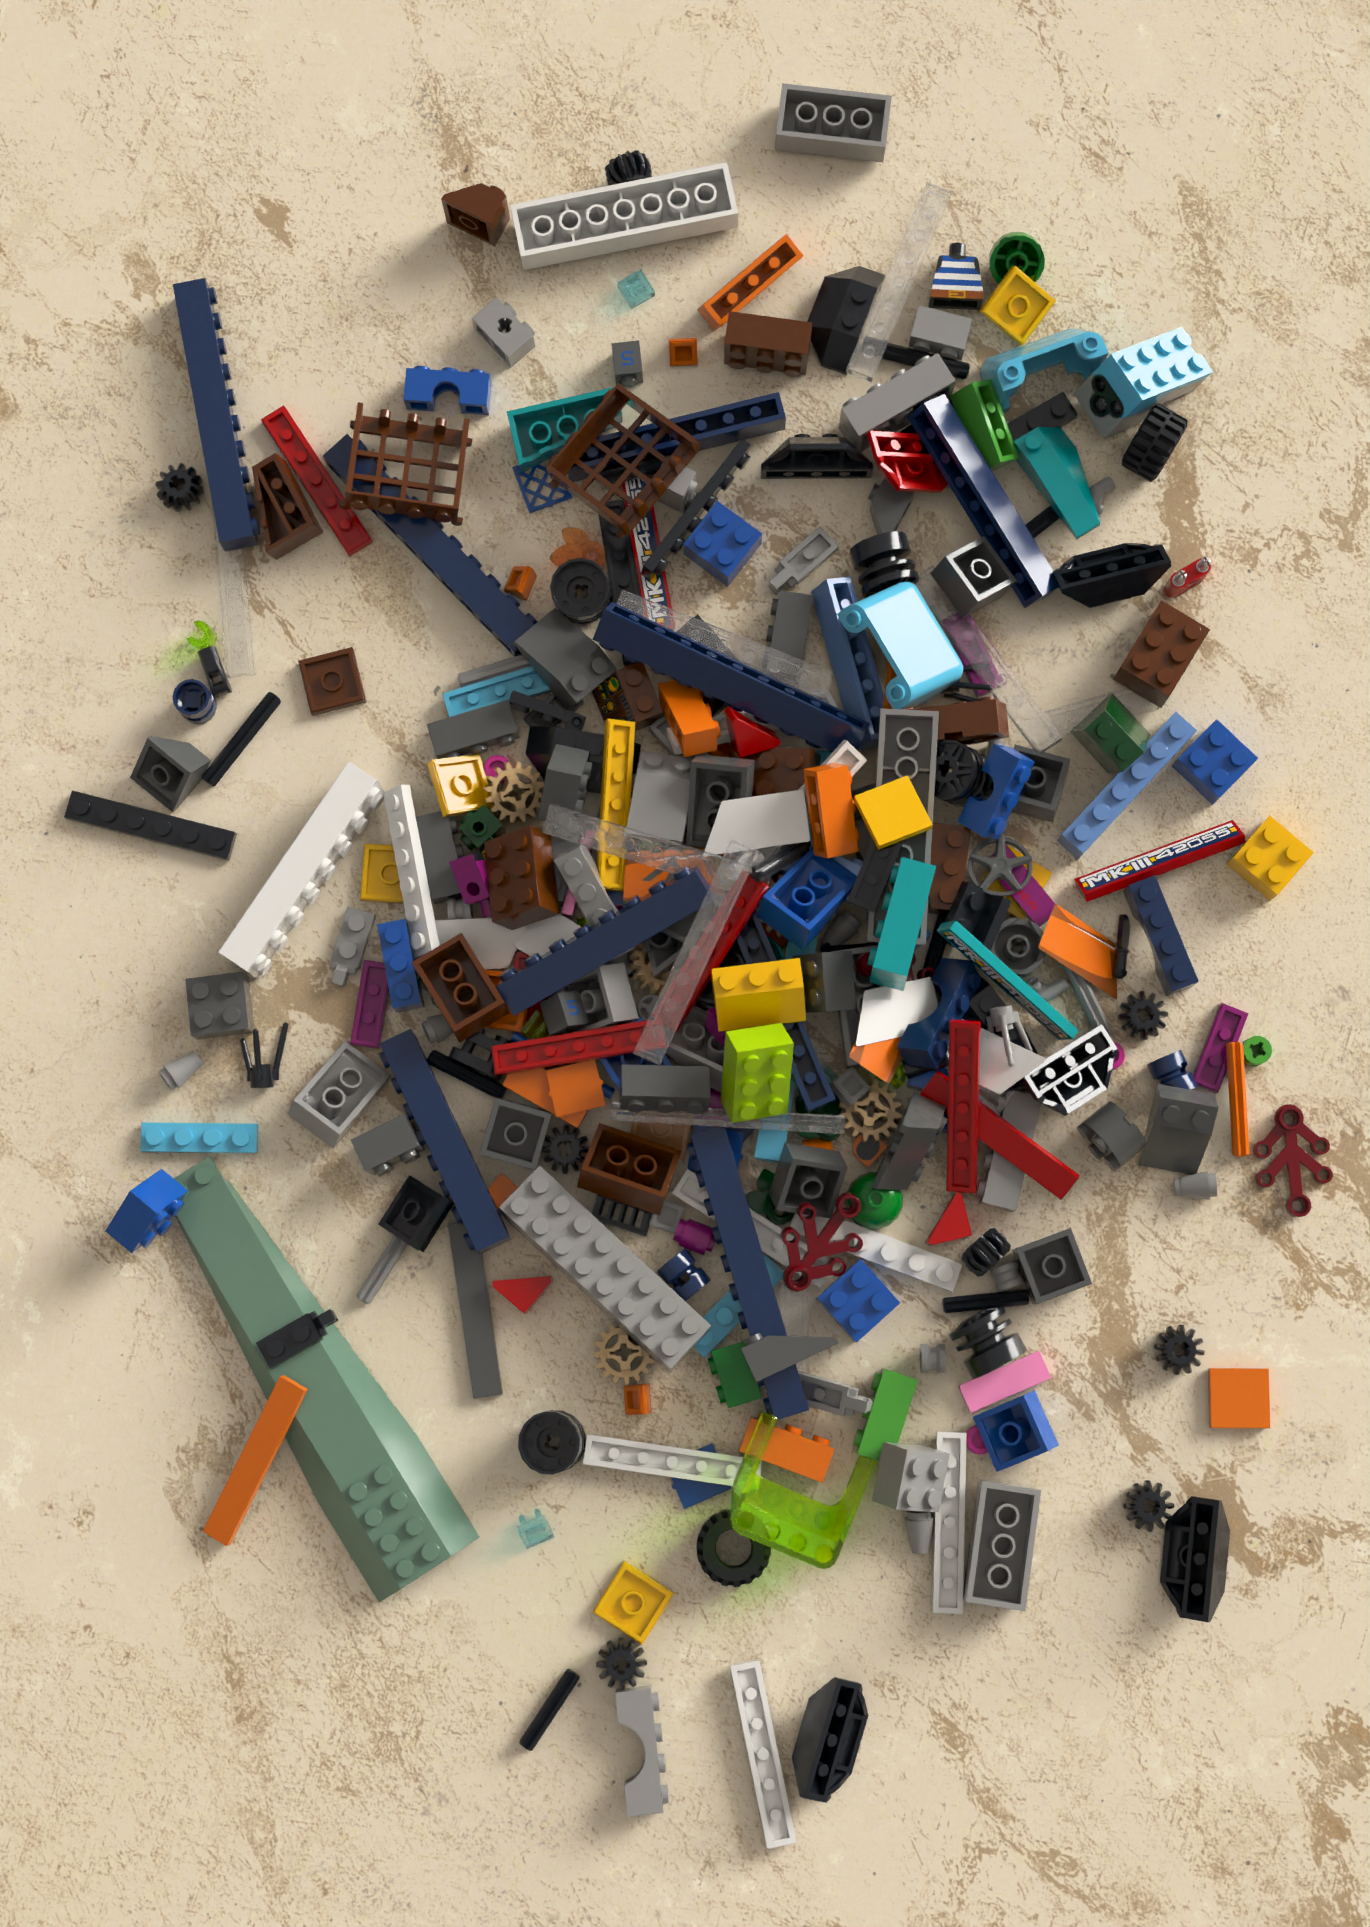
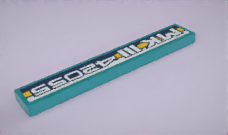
M951 921L942 923L937 929L938 933L966 958L971 960L975 966L1058 1040L1074 1039L1078 1033L1077 1028L960 923Z

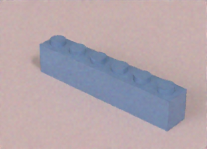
M851 577L826 579L813 589L811 594L813 595L814 605L843 709L845 712L870 723L858 750L878 748L880 709L883 708L884 694L866 630L859 633H851L846 630L837 616V613L845 607L857 602Z
M1175 712L1147 742L1144 753L1124 772H1119L1061 834L1057 842L1078 860L1190 740L1197 730Z

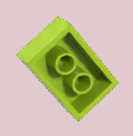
M782 1023L726 1031L721 1104L732 1123L788 1113L794 1043Z

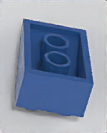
M812 847L762 897L757 917L803 950L821 932L850 895L857 876L833 858L827 859L814 855Z

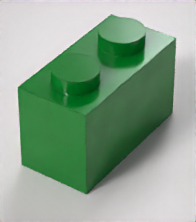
M744 1341L712 1350L713 1357L707 1358L712 1375L718 1374L721 1385L716 1387L720 1403H727L728 1408L762 1398L758 1383L755 1381L740 1349L745 1346Z

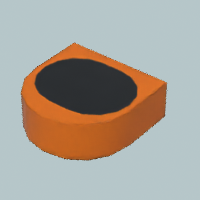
M862 1135L856 1137L852 1146L854 1156L866 1168L887 1148L880 1139L875 1143L872 1137H869L866 1143H863Z

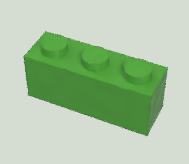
M991 379L973 382L950 395L955 412L992 471L998 470L1019 459Z
M882 1368L881 1374L875 1372L870 1388L875 1390L872 1409L866 1414L862 1413V1418H865L866 1421L863 1430L857 1429L853 1441V1446L857 1447V1454L879 1461L883 1442H899L917 1385V1379Z

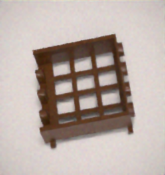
M617 383L613 389L605 393L602 402L595 411H591L586 416L584 424L579 430L573 432L568 437L566 445L562 450L551 457L546 467L552 479L548 485L553 489L560 485L617 527L619 530L615 535L622 539L625 535L628 536L698 453L700 444L689 433ZM626 404L640 413V416L629 429H626L614 420ZM645 419H648L660 428L648 444L633 434ZM609 424L624 434L611 450L597 440ZM666 433L681 443L669 458H666L654 449ZM628 439L643 448L631 464L617 455V452ZM592 444L606 454L594 470L579 460ZM649 453L664 463L651 479L636 469ZM612 459L626 469L614 485L600 475L601 471ZM574 465H577L589 474L580 487L566 477ZM631 474H634L646 483L634 499L619 489ZM595 479L609 489L600 501L585 491ZM614 494L629 504L620 516L605 506Z
M358 402L355 421H350V428L354 430L345 500H339V507L345 510L351 507L356 510H379L384 514H406L411 518H433L439 522L447 523L451 521L452 525L461 526L463 518L458 517L465 454L466 447H470L473 440L472 438H467L470 419L464 418L463 430L446 428L447 420L444 418H436L435 426L418 424L419 416L414 413L408 414L407 422L390 420L391 411L387 409L380 410L379 418L363 416V403ZM360 433L381 436L379 452L358 450ZM387 437L407 440L406 455L385 454ZM413 441L434 444L432 460L412 458ZM439 445L460 448L458 464L437 461ZM357 456L378 459L376 476L355 473ZM384 460L404 463L402 480L381 477ZM410 464L431 467L429 484L408 481ZM436 468L457 471L455 488L434 485ZM354 480L375 483L373 494L352 491ZM380 484L401 487L400 498L379 495ZM407 488L428 491L427 502L406 499ZM433 492L454 495L453 506L432 503Z

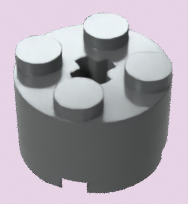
M1020 918L1007 919L1001 925L991 952L1021 979L1031 975L1045 958L1046 953L1038 948L1043 931L1032 921ZM1013 945H1020L1022 947L1019 954L1017 952L1013 953L1010 948Z
M1109 1101L1077 1126V1130L1086 1140L1091 1142L1088 1148L1092 1154L1099 1160L1104 1157V1161L1109 1168L1116 1172L1145 1147L1146 1141L1134 1122L1130 1124L1124 1118L1127 1114L1116 1104Z

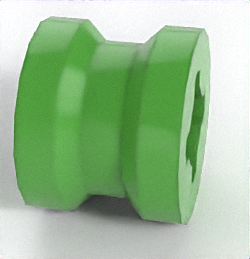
M1253 1036L1243 1041L1244 1064L1251 1067L1259 1066L1267 1062L1271 1057L1272 1046L1265 1037Z

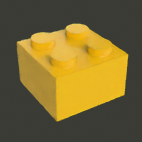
M1269 815L1246 840V843L1227 862V865L1271 901L1282 891L1314 852Z

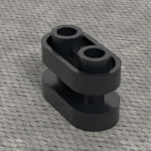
M482 1029L465 1039L461 1049L452 1047L448 1057L500 1081L502 1075L496 1076L494 1072L491 1046L512 1042L499 1035H496L495 1039L484 1035L486 1029ZM476 1045L491 1052L487 1061L472 1055Z

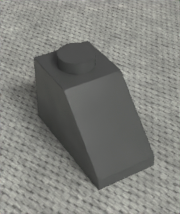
M883 479L880 486L874 485L868 499L871 500L870 513L877 535L897 530L912 503L914 492L896 491L885 479Z

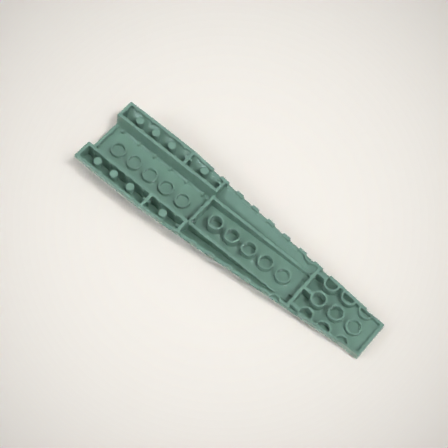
M209 1156L174 1178L188 1190L182 1199V1202L185 1204L175 1217L267 1401L279 1377L282 1375L308 1389L285 1437L317 1502L380 1603L462 1550L480 1536L416 1433L387 1397L385 1391L376 1382L368 1368L359 1359L334 1323L325 1328L328 1334L323 1337L322 1341L275 1368H269L256 1342L307 1313L316 1311L320 1315L325 1311L232 1184L225 1180L212 1157Z

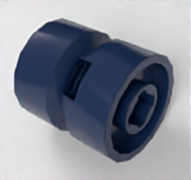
M194 679L184 680L174 689L173 703L181 715L190 723L204 724L215 715L217 709L216 700L202 682Z
M1182 1050L1147 1064L1152 1078L1158 1080L1159 1084L1189 1090L1198 1087L1192 1073L1185 1070L1188 1064Z
M686 1248L657 1270L666 1284H673V1290L684 1301L688 1300L711 1281L701 1267L696 1268L694 1266L696 1260ZM685 1273L690 1278L687 1283L680 1278Z

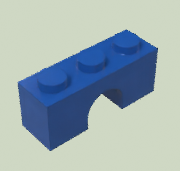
M419 365L414 368H406L403 400L407 410L434 412L436 398L441 393L450 391L460 396L459 406L461 413L489 415L492 382L490 374L479 369L461 372L450 367H445L441 370H431L429 367Z
M993 744L982 767V771L989 774L993 779V792L988 799L969 796L957 822L982 837L999 839L1000 834L1004 832L1007 826V820L1012 809L1018 803L1019 794L1024 783L1031 775V769L1035 761L1009 746Z
M401 919L377 924L392 1008L398 1013L425 1007L421 984L412 964L414 957L410 944L407 920Z

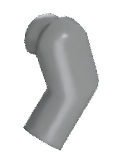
M1109 476L1089 488L1098 515L1104 511V506L1102 505L1103 495L1115 489V483Z
M1035 977L1028 979L1026 982L1046 1001H1050L1069 989L1063 977L1056 979L1050 984L1040 982Z

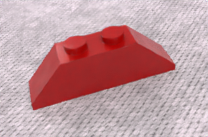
M869 431L867 433L879 474L896 491L941 493L948 483L918 434Z

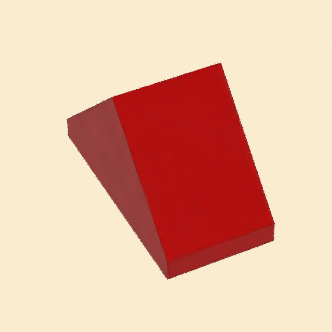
M728 706L725 709L731 746L739 758L778 747L781 743L772 729Z
M954 1193L925 1242L927 1245L932 1246L972 1236L962 1194Z
M552 1276L497 1280L492 1281L493 1288L521 1312L527 1314L553 1283Z

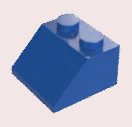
M1035 1390L973 1416L996 1472L1059 1446Z

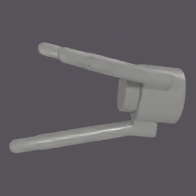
M1012 1005L989 1009L990 1016L986 1017L988 1031L994 1034V1026L996 1032L1002 1031L1008 1065L1012 1067L1014 1060L1008 1030L1013 1029V1023L1025 1048L1032 1052V1047L1020 1022L1018 1011H1013Z

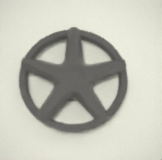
M1000 835L999 839L989 838L980 842L969 855L968 873L970 879L976 887L989 895H1013L1027 885L1032 875L1033 864L1029 852L1019 842ZM996 843L994 857L977 854L983 847ZM1005 844L1014 846L1024 856L1007 858ZM973 862L988 868V873L981 883L974 876ZM1027 864L1026 877L1019 885L1012 874V869ZM996 879H1004L1012 890L995 892L987 888Z

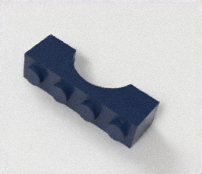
M1154 875L1128 885L1123 890L1133 917L1140 923L1148 938L1154 956L1155 971L1165 995L1168 996L1194 986L1199 982L1156 876Z
M941 958L931 978L941 998L939 1006L924 1020L908 1024L897 1045V1049L906 1065L938 1069L942 1058L946 1056L949 1046L951 1019L962 1020L964 1013L969 1009L970 1001L975 991L980 986L981 977L971 960Z

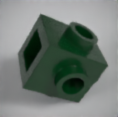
M485 805L475 813L470 811L460 821L462 825L459 827L460 832L463 834L460 840L470 850L476 848L479 852L485 850L484 842L499 837L505 831L503 824Z

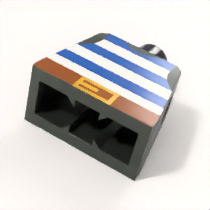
M952 243L949 245V255H941L938 258L928 308L980 310L983 302V289L978 258L966 256V245L964 243Z

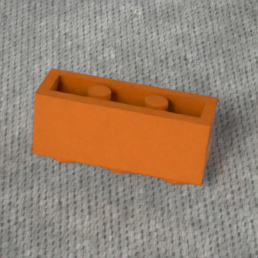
M676 680L659 683V702L683 756L688 757L717 750V738L721 737L720 726L717 720L713 721L709 704H704L702 691L694 687L682 686Z
M830 763L803 769L814 855L828 859L858 852L859 833L855 827L854 814L856 807L851 795L852 776L848 770V765Z
M542 1068L507 1075L502 1084L503 1086L556 1116L552 1097L548 1096L550 1088L546 1075L547 1069ZM589 1110L559 1118L579 1128Z
M758 1414L757 1419L750 1417L739 1447L740 1452L823 1483L835 1450L829 1446L830 1440L817 1435H813L812 1439L801 1436L803 1430L786 1424L785 1429L773 1425L775 1419L762 1414Z

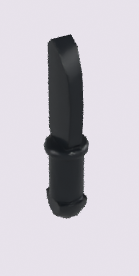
M1126 914L1120 915L1118 921L1115 969H1113V975L1117 979H1123L1127 975L1126 965L1127 954L1129 953L1130 923Z

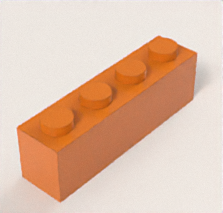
M785 234L697 309L714 331L728 321L729 311L739 312L804 255L790 237Z

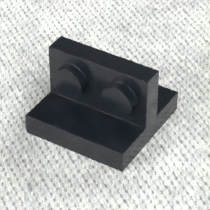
M962 881L945 922L957 921L991 951L1012 901L1004 896L986 894L972 883ZM946 942L950 946L954 947L950 942Z
M409 1175L378 1225L414 1249L424 1253L454 1205V1202Z

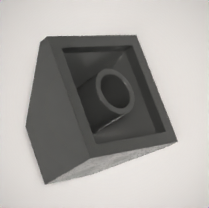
M150 736L145 742L130 778L171 812H174L201 782L202 775L207 770L211 760L188 742Z

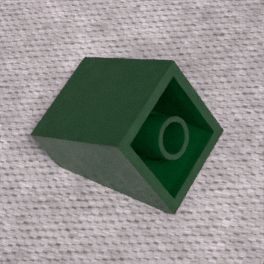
M1110 693L1070 731L1107 773L1124 772L1144 753L1150 733L1113 693Z

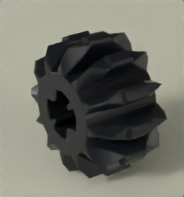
M639 150L631 153L626 151L622 155L618 154V157L610 159L609 164L605 167L608 185L652 177L649 159L646 158L645 153H640Z
M180 463L177 470H175L172 465H169L168 469L170 472L168 474L160 472L159 475L163 480L157 481L155 484L157 489H159L157 497L159 500H164L163 504L168 509L173 506L176 512H180L182 506H185L187 510L191 511L190 503L193 501L200 504V499L197 495L204 494V489L200 486L203 480L200 475H196V470L193 467L186 470L185 465ZM182 485L183 489L178 491L177 486Z
M1140 991L1137 998L1130 994L1127 996L1128 1003L1120 1004L1119 1007L1126 1013L1119 1014L1118 1020L1127 1021L1121 1029L1125 1031L1128 1028H1132L1131 1038H1135L1138 1032H1140L1141 1040L1145 1041L1148 1039V1032L1151 1036L1156 1037L1159 1035L1157 1028L1164 1029L1166 1027L1165 1022L1160 1020V1018L1167 1017L1168 1012L1159 1011V1008L1165 1003L1159 1001L1155 1004L1156 994L1151 993L1146 1000L1144 991ZM1145 1010L1148 1013L1145 1016H1149V1019L1141 1022L1138 1019L1140 1015H1137V1013Z
M564 1125L563 1134L560 1135L557 1127H554L552 1131L556 1136L555 1139L545 1135V1140L551 1143V1146H542L541 1151L545 1153L551 1152V1154L543 1159L544 1162L550 1163L555 1159L551 1168L554 1172L558 1170L560 1164H563V1174H568V1165L570 1164L574 1171L578 1172L579 1166L575 1162L579 1160L583 1163L585 1157L580 1154L587 1153L589 1147H580V1145L588 1141L587 1136L576 1139L580 1134L579 1128H575L572 1134L569 1135V1125ZM566 1142L571 1143L570 1148L573 1150V1153L570 1156L566 1154V1157L560 1156L562 1151L559 1149V1146L562 1143L565 1146Z
M991 1228L962 1254V1261L970 1272H973L977 1277L983 1276L1010 1251L1011 1245L1002 1233L995 1228Z
M1178 1325L1176 1332L1172 1326L1166 1327L1168 1337L1162 1333L1157 1335L1163 1344H1154L1153 1349L1162 1350V1354L1157 1355L1155 1360L1162 1361L1166 1359L1162 1366L1163 1370L1168 1371L1173 1365L1174 1375H1179L1181 1368H1183L1185 1373L1189 1374L1192 1372L1190 1363L1194 1366H1200L1201 1363L1195 1358V1355H1204L1205 1351L1196 1350V1346L1203 1343L1202 1338L1192 1340L1196 1332L1194 1329H1189L1185 1334L1184 1325ZM1174 1344L1184 1345V1348H1181L1185 1350L1183 1355H1174L1173 1352H1176V1350H1173Z
M1145 1480L1143 1489L1138 1483H1134L1133 1489L1136 1494L1125 1493L1127 1498L1132 1499L1131 1503L1123 1504L1124 1509L1132 1510V1512L1127 1514L1126 1519L1128 1521L1136 1519L1135 1528L1141 1529L1145 1523L1146 1530L1152 1532L1154 1522L1158 1528L1162 1529L1164 1528V1523L1161 1518L1172 1519V1516L1165 1511L1175 1506L1174 1503L1165 1502L1171 1496V1493L1169 1491L1161 1493L1163 1486L1161 1483L1157 1482L1152 1488L1151 1481ZM1146 1499L1155 1503V1506H1151L1154 1508L1151 1513L1142 1509V1506H1146L1143 1504Z
M623 1637L618 1638V1647H615L614 1643L609 1640L607 1641V1647L610 1652L605 1649H600L599 1655L606 1660L597 1661L596 1667L607 1668L600 1673L599 1677L600 1679H605L610 1675L611 1678L608 1683L610 1688L614 1686L616 1680L620 1681V1690L625 1689V1680H628L630 1685L634 1687L637 1682L633 1674L640 1678H643L645 1675L643 1670L637 1668L647 1665L646 1659H637V1657L644 1653V1649L641 1647L633 1652L632 1649L635 1645V1640L633 1639L629 1641L628 1647L624 1646ZM619 1656H624V1661L629 1660L630 1662L623 1671L618 1670L619 1665L615 1667L613 1663L618 1661Z

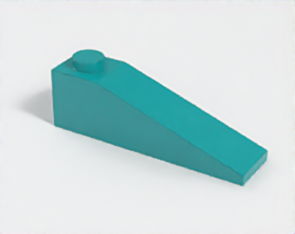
M1037 427L1015 440L1014 445L1019 456L1016 462L1074 537L1079 539L1100 526V519L1077 448L1061 427Z

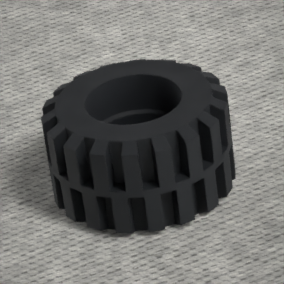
M1157 403L1151 408L1122 458V466L1149 482L1155 480L1185 432L1188 420Z
M734 1508L733 1510H721V1512L713 1514L703 1524L698 1534L696 1547L698 1561L704 1573H707L714 1582L717 1581L723 1586L732 1585L734 1587H740L742 1584L748 1585L755 1578H759L763 1574V1570L767 1568L769 1557L771 1556L770 1538L762 1522L748 1511L745 1512ZM728 1530L742 1531L751 1542V1553L748 1559L739 1565L724 1563L716 1552L718 1538Z

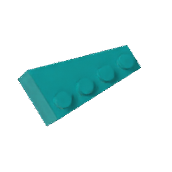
M614 387L506 411L520 472H525L549 460L554 454L559 453L562 450V445H566L568 437L573 432L579 430L584 424L586 416L591 411H595L602 402L605 393ZM622 411L614 418L618 423L623 422ZM609 424L604 431L612 428L613 426Z
M902 857L900 866H893L889 881L895 883L892 894L886 892L882 907L883 910L887 911L885 921L879 920L875 937L880 938L878 948H871L867 963L873 966L870 983L904 991L936 869L935 865Z

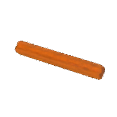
M1229 1042L1226 1044L1232 1154L1236 1157L1249 1155L1244 1050L1242 1042Z

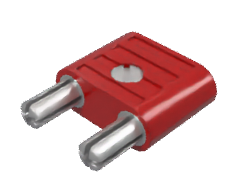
M1204 556V558L1202 557L1175 572L1165 585L1164 592L1166 596L1176 598L1203 582L1211 569L1210 557Z

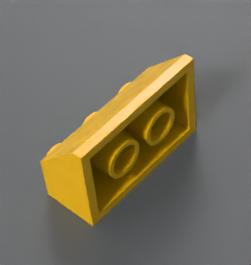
M800 958L711 969L718 1032L776 1023L787 1024L806 1021Z

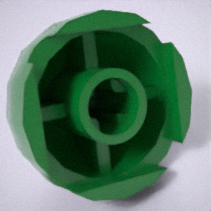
M1010 232L1001 236L994 243L989 254V268L992 277L998 284L1012 266L1019 268L1034 282L1040 278L1044 270L1045 257L1041 245L1034 237L1024 232Z
M868 1172L859 1175L847 1190V1192L853 1193L861 1202V1210L855 1217H852V1220L864 1228L879 1230L891 1225L899 1217L903 1208V1194L901 1190L875 1189L871 1187L876 1172ZM851 1199L845 1200V1206L848 1207L851 1204Z

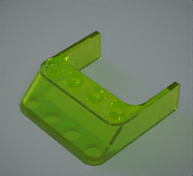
M763 1412L733 1482L730 1525L735 1532L817 1568H830L838 1559L876 1461L862 1455L858 1457L843 1497L834 1505L822 1504L758 1476L756 1472L778 1418Z

